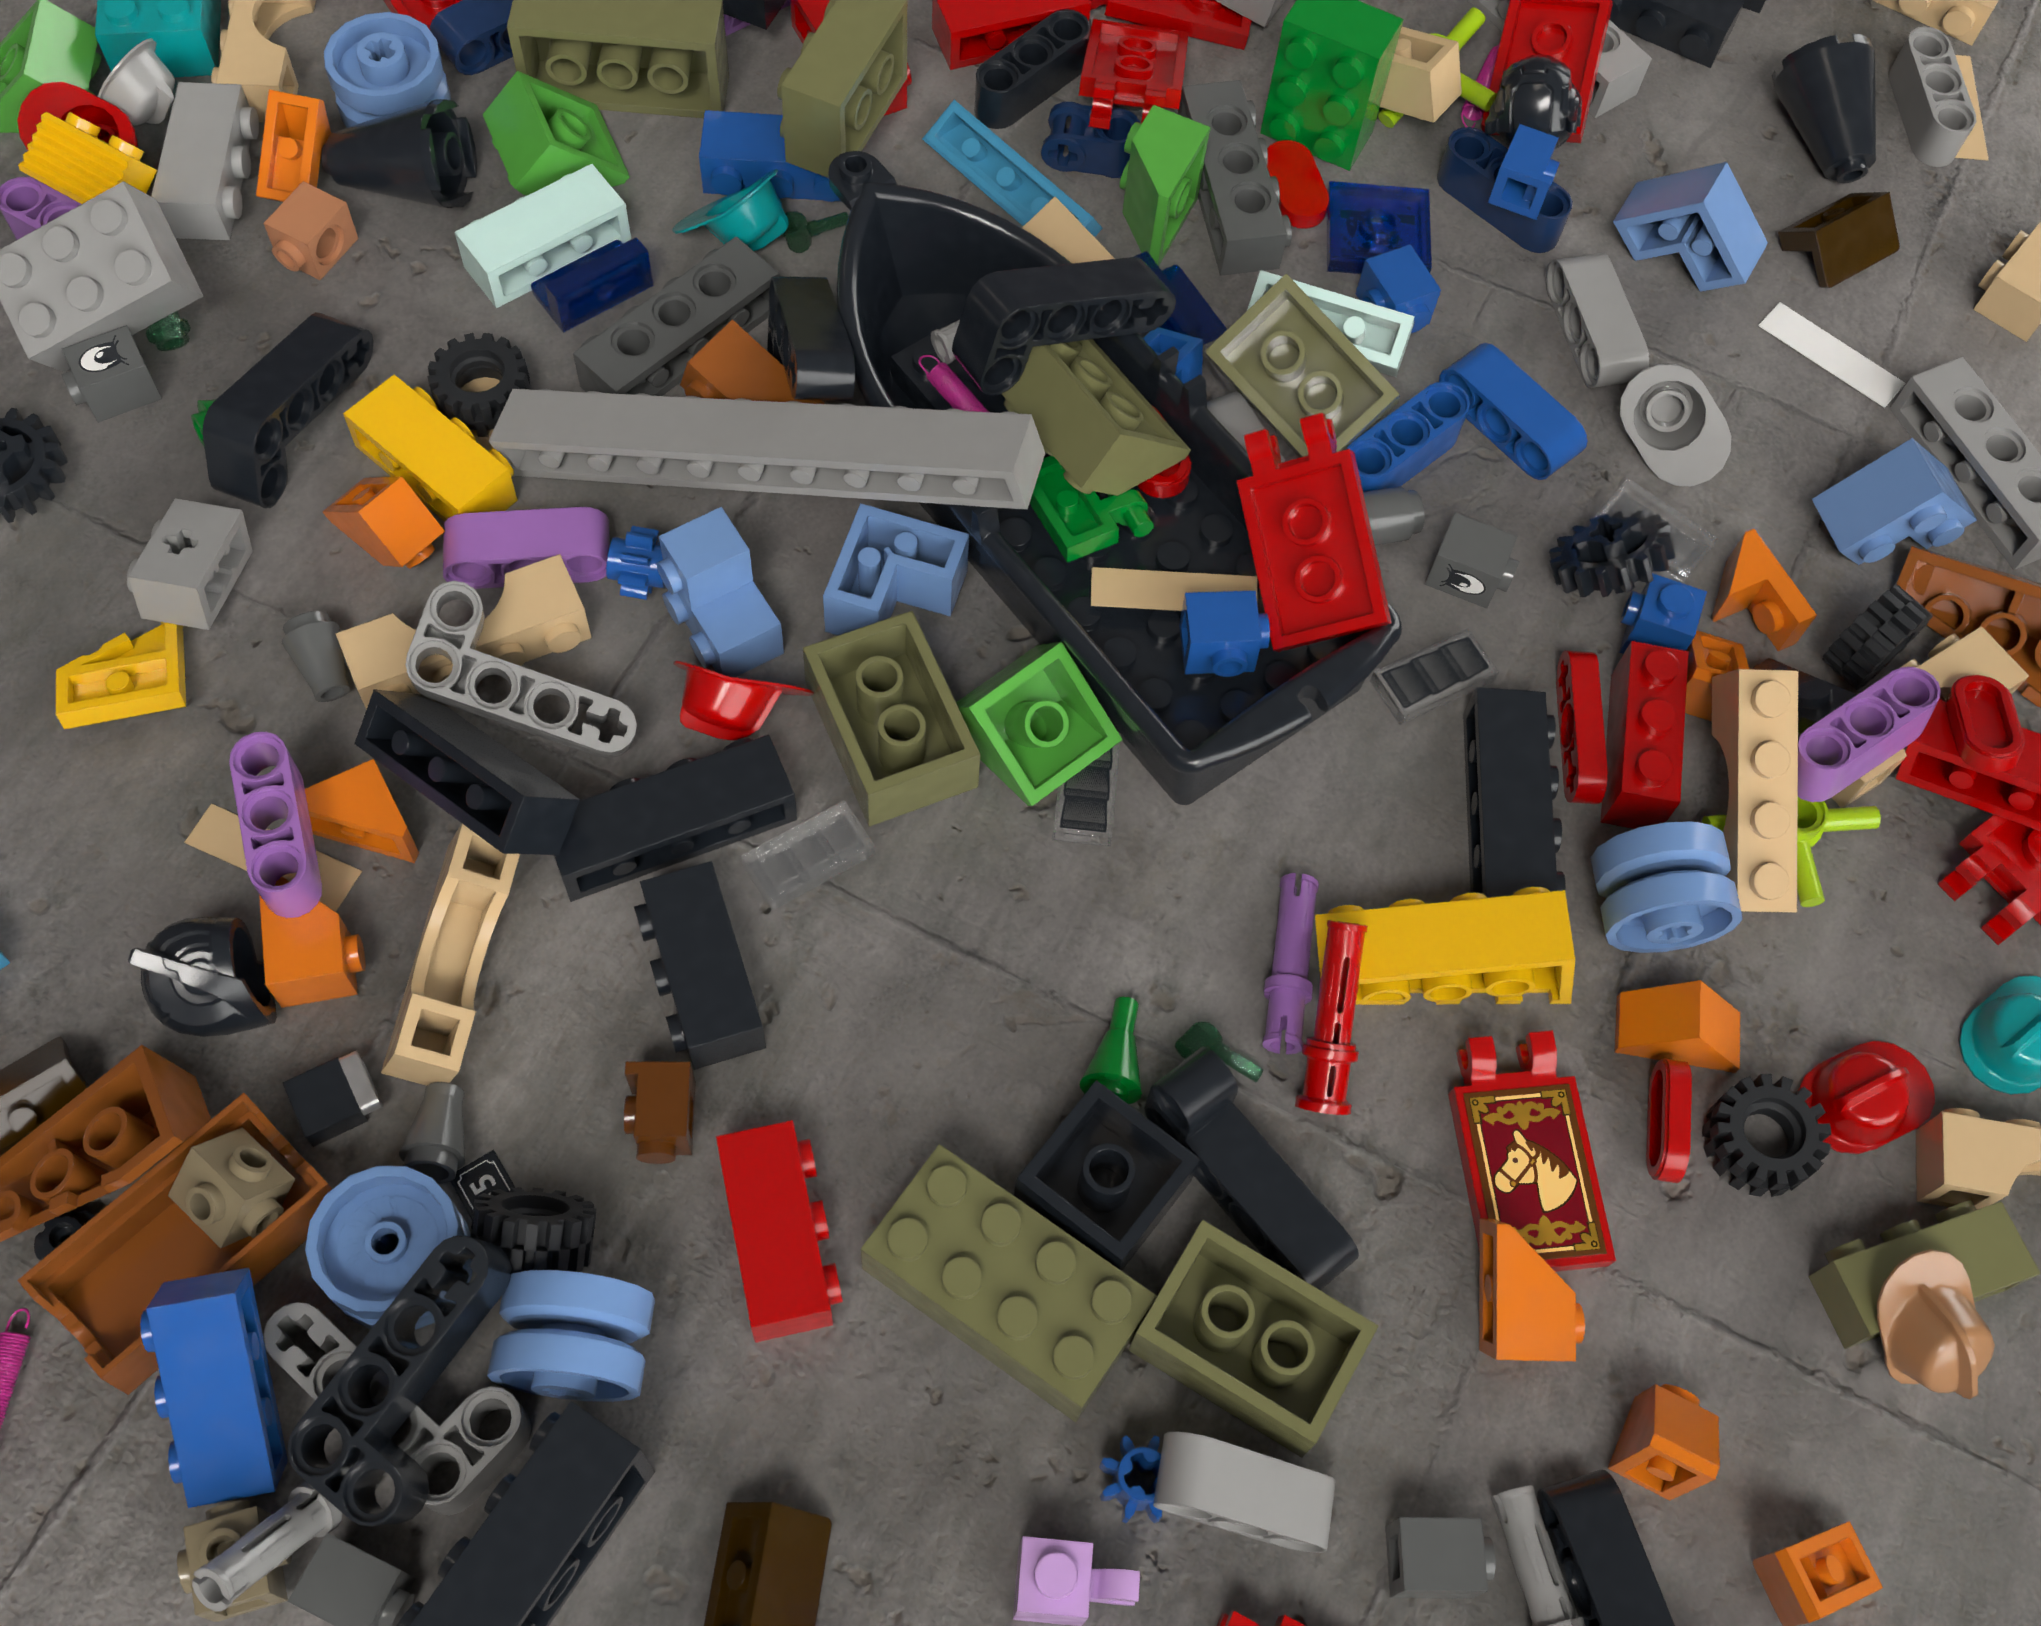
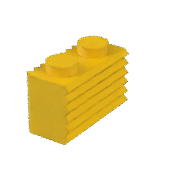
M48 112L41 115L42 122L36 125L37 132L32 134L33 141L27 144L28 151L23 154L24 161L18 164L19 170L81 204L123 181L146 194L157 172L155 168L140 161L144 153L143 150L114 135L111 136L109 143L98 139L101 128L71 112L68 113L65 121Z

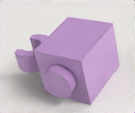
M1023 1536L1018 1549L1013 1620L1082 1626L1089 1616V1602L1134 1606L1135 1602L1139 1601L1140 1571L1092 1569L1093 1543Z

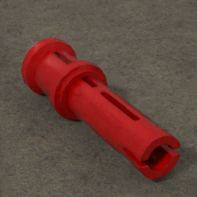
M1327 920L1328 931L1320 979L1313 1037H1307L1306 1043H1303L1302 1054L1307 1056L1303 1094L1296 1095L1295 1107L1318 1113L1350 1115L1352 1104L1346 1101L1351 1063L1358 1061L1359 1051L1356 1050V1044L1351 1043V1035L1359 989L1364 938L1368 926Z

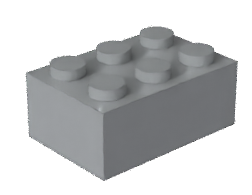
M124 181L0 249V301L28 359L63 372L70 370L62 348L126 325L131 334L134 335L203 297L158 201Z

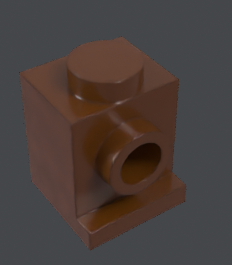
M626 1061L625 1076L631 1093L636 1095H627L625 1098L624 1131L625 1134H634L637 1144L636 1159L649 1164H666L675 1161L676 1155H692L696 1081L691 1062Z

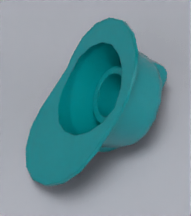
M774 169L751 186L718 199L691 213L673 227V233H683L704 225L724 245L734 237H737L753 251L765 247L783 234L789 226L783 205L770 181L778 170Z
M2018 976L2004 983L1975 1008L1962 1025L1959 1045L1963 1061L1973 1076L1992 1090L2014 1095L2031 1093L2041 1087V977Z

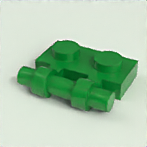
M1049 456L1043 459L1030 505L1067 563L1117 544L1119 539L1117 523L1128 526L1133 535L1138 538L1144 537L1152 531L1154 523L1147 514L1148 504L1138 490L1129 489L1118 496L1107 494L1108 498L1100 500L1095 491L1091 494H1086L1070 485L1063 475L1065 469L1055 457Z

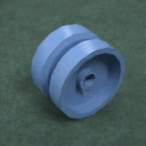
M391 12L365 14L346 22L331 35L324 50L325 69L331 88L335 92L336 104L342 122L346 127H351L435 99L451 100L437 39L427 25L411 16Z
M1687 821L1664 822L1639 827L1609 839L1598 846L1591 856L1598 894L1606 898L1600 907L1608 944L1619 950L1650 953L1690 948L1716 940L1734 930L1742 921V912L1735 882L1725 877L1731 870L1724 832L1713 825Z
M375 1166L348 1176L324 1196L309 1222L305 1252L312 1278L325 1294L352 1321L372 1329L434 1248L443 1240L453 1236L470 1237V1231L467 1222L459 1213L453 1201L432 1177L407 1166ZM470 1258L465 1262L463 1268L467 1270V1272L470 1275L467 1281L468 1283L472 1277V1268L470 1267V1264L473 1259ZM441 1291L439 1297L446 1299L444 1296L447 1291ZM430 1311L425 1312L419 1317L415 1330L435 1323Z
M529 1270L512 1273L510 1282L502 1295L499 1314L510 1326L518 1330L510 1331L494 1340L487 1376L492 1382L510 1389L559 1399L604 1402L632 1400L640 1396L646 1361L638 1350L628 1344L650 1334L655 1305L653 1293L638 1285L619 1279L582 1272Z

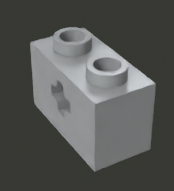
M174 499L163 519L158 520L154 524L151 539L139 559L136 558L131 562L127 572V587L134 595L141 619L205 630L211 628L253 552L243 511L241 509Z

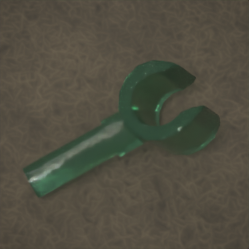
M790 211L785 213L789 226L781 236L786 237L788 248L791 251L803 253L811 246L812 237L845 226L849 216L847 212H842L817 221L807 222L806 217L802 213Z
M1209 1022L1193 1024L1176 1041L1175 1049L1184 1059H1187L1203 1046L1215 1052L1227 1066L1255 1083L1263 1073L1264 1069L1232 1051L1229 1046L1222 1043L1221 1034Z

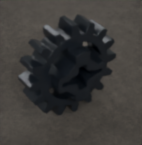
M10 408L5 418H0V513L7 523L14 522L15 510L24 508L31 515L37 513L34 501L39 497L52 501L55 495L49 485L50 483L65 482L66 477L60 466L68 463L67 457L60 447L62 444L51 426L44 427L38 415L34 413L23 420L17 408Z
M1639 510L1630 517H1623L1622 511L1616 512L1612 517L1609 514L1594 517L1589 520L1590 526L1588 527L1576 525L1572 527L1573 536L1559 537L1557 539L1559 547L1552 548L1549 551L1551 557L1549 561L1556 585L1562 584L1565 593L1578 589L1580 597H1587L1594 591H1600L1602 597H1608L1612 590L1616 594L1632 591L1635 588L1634 582L1650 583L1654 581L1652 572L1667 571L1669 569L1667 560L1676 558L1670 523L1668 521L1662 522L1659 514L1645 518L1644 511Z

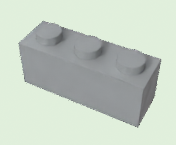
M178 82L151 197L158 201L175 238L230 240L234 219H239L242 215L243 203L240 190L243 179H248L250 176L251 159L249 148L251 139H257L259 118L256 109L249 107L241 84Z

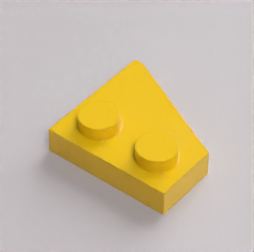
M161 622V625L132 641L124 632L104 643L98 651L90 655H82L56 669V716L64 729L186 707L182 625Z

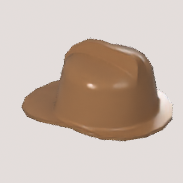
M1930 1249L1912 1254L1893 1269L1884 1281L1877 1300V1322L1888 1373L1901 1384L1920 1383L1933 1392H1956L1964 1398L1972 1399L1978 1395V1377L1991 1361L1995 1344L1989 1327L1975 1309L1968 1274L1963 1263L1948 1252Z

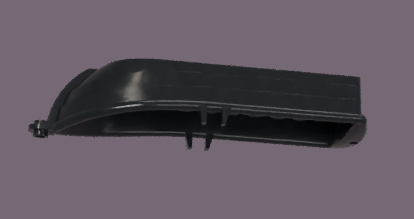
M849 151L840 154L830 163L828 171L829 185L851 212L842 238L838 261L837 304L853 350L855 380L864 397L865 405L872 407L903 406L912 409L932 410L953 409L928 381L926 372L919 365L918 360L923 355H932L940 363H943L932 345V331L944 328L961 319L972 287L979 279L989 273L1072 263L1033 234L983 208L932 191L897 185L895 178L873 155L862 151ZM1138 333L1093 339L1144 398L1161 413L1168 425L1191 449L1188 454L1191 460L1189 481L1186 488L1180 494L1170 498H1156L1147 495L1138 486L1131 488L1138 490L1148 504L1147 514L1154 523V527L1149 534L1140 538L1135 537L1128 526L1117 523L1119 528L1117 544L1067 563L1030 503L1028 509L918 503L937 525L969 534L968 561L1040 645L1056 642L1063 643L1123 739V743L1174 802L1180 805H1189L1357 693L1365 679L1382 662L1393 645L1399 640L1402 633V622L1397 611L1387 601L1392 624L1281 652L1273 650L1270 638L1268 648L1260 649L1254 672H1243L1236 676L1223 677L1215 673L1185 674L1179 627L1182 611L1090 606L1092 567L1257 576L1237 480L1253 476L1251 463L1245 448L1207 409L1205 378L1200 374L1184 384L1175 375L1179 351L1173 346L1157 355ZM924 357L921 360V364L928 371V374L939 364L931 357ZM957 359L948 364L950 369L989 412L1002 413L1008 411L1004 406L1006 399L1002 394L994 396L982 392ZM1045 452L1044 458L1051 456ZM1096 492L1100 500L1108 498L1107 494ZM1257 578L1258 613L1260 614L1265 613Z

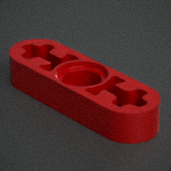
M1565 650L1560 656L1556 674L1564 794L1569 803L1600 804L1606 792L1608 766L1598 657L1595 652Z

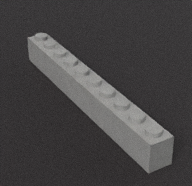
M512 389L489 439L492 447L499 451L514 470L513 476L1011 509H1028L1045 456V450L1032 414H1018L1010 411L1002 413L972 412L959 409L932 410L912 409L903 406L872 407L855 406L847 403L831 405L802 403L798 401L771 402L752 401L744 398L731 400L700 398L696 396L670 397L651 396L644 393L630 395L601 393L597 391H553L550 389Z

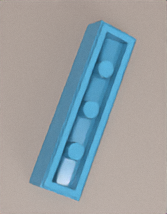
M956 100L951 102L922 138L924 142L1022 226L1029 222L1056 196L1094 237L1103 229L1088 212Z

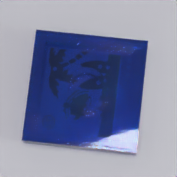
M1329 181L1327 189L1329 194L1327 209V272L1361 274L1366 259L1409 244L1414 248L1428 271L1431 272L1429 189Z

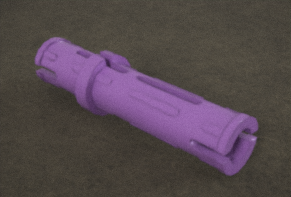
M1296 873L1286 874L1281 877L1279 885L1281 890L1272 976L1266 978L1264 984V996L1269 1000L1265 1036L1262 1042L1265 1049L1280 1054L1283 1030H1286V1054H1296L1302 1051L1305 1004L1311 1002L1313 985L1307 979L1316 892L1318 891L1319 883L1317 879L1307 874H1302L1299 896H1296Z

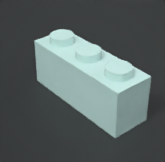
M593 164L572 174H567L560 180L530 195L521 197L515 202L455 231L464 268L496 308L631 240L626 203Z
M1260 270L1248 309L1276 284L1282 276ZM1293 280L1380 373L1393 377L1397 376L1413 329L1415 316Z

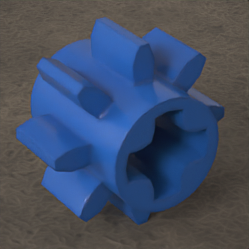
M632 526L631 531L626 533V539L613 537L607 557L606 576L607 579L616 580L618 584H621L620 596L647 600L648 594H652L653 587L666 588L656 565L657 562L663 560L660 542H658L659 530Z
M1126 1435L1120 1441V1452L1123 1456L1121 1462L1113 1458H1103L1099 1468L1104 1473L1113 1476L1112 1484L1102 1491L1100 1499L1101 1501H1110L1116 1498L1124 1506L1122 1512V1522L1127 1523L1132 1518L1135 1511L1146 1510L1149 1519L1153 1523L1159 1522L1162 1518V1510L1153 1506L1161 1454L1157 1452L1159 1447L1158 1436H1154L1146 1447L1135 1448L1133 1441ZM1136 1464L1137 1469L1141 1473L1152 1471L1156 1479L1148 1489L1149 1495L1145 1494L1141 1486L1129 1488L1125 1483L1133 1469L1132 1465Z

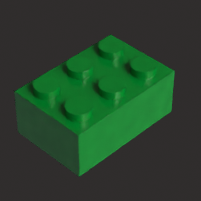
M1296 0L1283 21L1260 134L1277 141L1291 140L1299 142L1306 146L1313 156L1350 171L1373 132L1404 19L1358 0Z

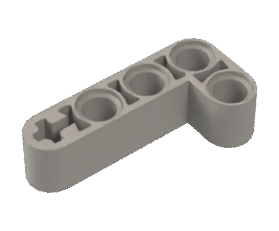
M458 581L442 583L432 591L407 653L405 664L409 679L420 694L438 702L597 757L608 759L618 757L630 748L636 734L637 723L634 713L626 704L475 650L485 619L479 594L473 587ZM456 599L467 602L474 609L471 619L464 625L457 627L449 626L439 618L443 605ZM431 655H443L453 664L449 677L438 683H431L422 679L418 674L421 662ZM490 675H499L507 679L511 684V692L508 697L502 702L495 704L487 703L480 699L476 691L479 682L483 678ZM556 695L564 699L569 707V713L566 718L554 724L541 721L535 715L534 706L543 696ZM579 704L589 706L586 712V719L604 723L608 715L618 718L617 728L626 733L624 737L614 735L610 743H604L599 740L600 730L586 723H582L581 735L572 733L571 731L577 723Z
M296 1302L281 1307L267 1321L263 1333L265 1348L269 1355L314 1400L318 1398L357 1348L326 1316L307 1303ZM302 1331H305L327 1353L317 1363L302 1351L294 1341ZM381 1370L374 1375L370 1383L371 1399L376 1406L385 1399L389 1388L388 1376ZM490 1386L479 1389L467 1397L440 1426L417 1405L409 1415L412 1423L410 1434L398 1447L422 1467L427 1475L428 1483L434 1469L442 1463L450 1461L459 1463L460 1475L454 1488L442 1495H431L430 1491H428V1499L424 1505L437 1514L450 1516L461 1513L471 1506L523 1451L530 1439L531 1421L529 1415L513 1394L503 1388ZM498 1409L511 1411L510 1427L504 1435L491 1441L480 1439V1425L487 1414Z

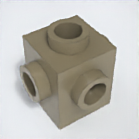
M242 1127L191 1147L168 1196L220 1248H223L248 1236L255 1238L284 1213L282 1204L295 1178Z
M248 1500L233 1501L208 1509L205 1512L206 1521L183 1527L186 1549L178 1552L177 1569L184 1592L186 1594L192 1593L196 1616L219 1622L288 1601L283 1565L291 1563L292 1555L242 1593L228 1608L221 1612L205 1607L197 1598L192 1586V1580L196 1577L193 1574L198 1568L223 1553L247 1534V1532L272 1515L271 1513L258 1506L251 1507Z

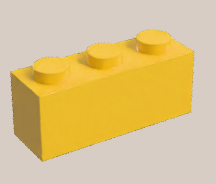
M395 374L343 413L355 446L391 477L402 476L422 503L443 521L463 513L506 511L518 501L511 478L514 475V470L508 460L496 449L492 448L487 451L476 442L470 429L460 419L453 417L449 420L438 411L435 402L427 392L418 386L413 389L410 388Z

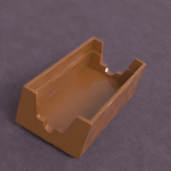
M243 1093L17 1281L33 1300L57 1318L82 1344L85 1352L88 1354L84 1360L105 1382L129 1395L159 1369L156 1353L147 1352L144 1348L140 1322L143 1310H146L163 1282L250 1268L253 1286L256 1285L307 1240L309 1222L324 1196L332 1188L294 1149L250 1098ZM243 1127L295 1178V1181L282 1204L284 1213L255 1238L248 1236L220 1248L168 1194L191 1147Z

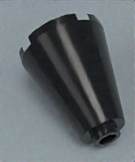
M1852 34L1854 42L1839 43L1837 35H1833L1808 43L1782 60L1783 70L1779 75L1775 71L1772 74L1775 92L1824 176L1830 180H1837L1838 183L1842 184L1851 183L1863 178L1876 161L1875 50L1871 39L1862 34Z
M435 99L332 132L327 139V143L323 145L321 158L325 171L331 175L338 185L445 208L464 207L471 200L473 192H464L467 178H476V147L467 118H457L452 108L458 107L455 101Z

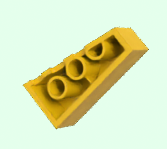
M1528 887L1516 891L1511 896L1487 898L1486 895L1480 893H1466L1452 898L1450 902L1425 904V902L1418 899H1404L1392 903L1388 908L1367 910L1356 905H1342L1332 908L1326 914L1315 915L1320 979L1328 931L1327 920L1368 926L1364 938L1356 1005H1403L1411 999L1410 993H1423V997L1426 1000L1436 1002V1005L1460 1004L1462 999L1469 997L1472 993H1487L1495 996L1496 1004H1521L1523 994L1548 993L1549 1004H1571L1575 953L1565 890L1550 892L1544 887Z

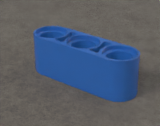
M1483 343L1478 345L1444 369L1439 375V382L1456 384L1468 395L1470 406L1466 419L1526 474L1534 479H1547L1587 447V435L1578 419L1492 344Z
M1436 382L1429 385L1348 446L1347 449H1351L1355 453L1363 492L1402 486L1454 446L1470 406L1469 397L1461 387L1449 382Z

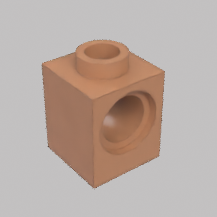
M304 181L264 222L273 246L272 253L275 258L287 269L294 272L300 270L318 280H321L359 239L347 202Z

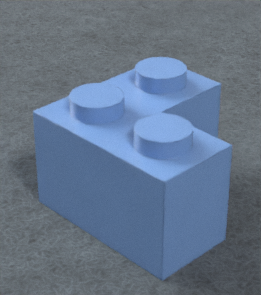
M1727 162L1637 182L1613 221L1634 261L1679 252L1700 292L1745 284L1768 244Z
M1913 438L1812 498L1839 552L1858 565L1864 562H1875L1888 556L1895 549V544L1908 536L1926 549L1932 546L1939 547L1949 544L1964 533L1966 526L1977 521L1949 469Z
M860 503L823 594L825 632L841 635L891 618L897 601L951 617L967 574L969 534Z
M722 507L659 536L663 560L657 562L656 565L659 575L668 590L662 594L663 601L673 621L677 625L685 622L693 635L689 637L690 644L697 659L704 668L712 665L717 673L729 677H737L784 654L781 623L753 582L750 549Z

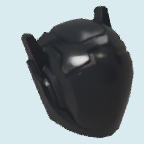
M1542 54L1527 56L1512 64L1503 73L1501 87L1485 121V134L1497 132L1509 148L1519 124L1558 137L1555 149L1563 145L1572 133H1576L1577 127L1581 125L1582 98L1572 83L1571 69L1564 62L1550 55Z
M186 918L170 924L164 930L157 933L154 939L148 942L146 949L134 948L130 951L128 962L141 967L142 991L151 1013L164 1026L178 1033L200 1037L229 1035L257 1029L276 1022L275 998L265 985L264 963L257 961L252 938L247 926L240 918Z

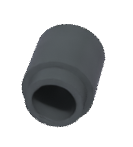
M1398 486L1363 492L1375 546L1407 541L1411 538L1412 534L1422 531L1425 521L1424 506L1420 495L1415 490L1406 491L1403 487Z

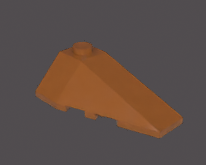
M733 319L687 362L680 383L686 396L735 400L744 398L752 401H798L802 403L825 404L821 400H794L783 365Z
M1911 546L1897 584L1933 615L1928 621L1927 626L1944 638L1955 633L1960 639L1982 626L2029 675L2017 690L2033 704L2041 707V583Z
M141 1045L0 1157V1242L129 1185L208 1123L211 1117L196 1076Z

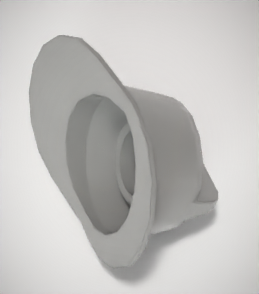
M152 38L136 45L120 60L104 81L98 94L99 98L115 105L129 117L133 126L143 123L160 124L168 116L174 101L172 92L176 80L156 55L157 43Z
M1657 364L1642 370L1628 382L1621 396L1620 417L1626 432L1647 466L1659 479L1675 486H1695L1709 481L1723 469L1731 452L1732 435L1725 417L1708 389L1692 370L1677 364Z

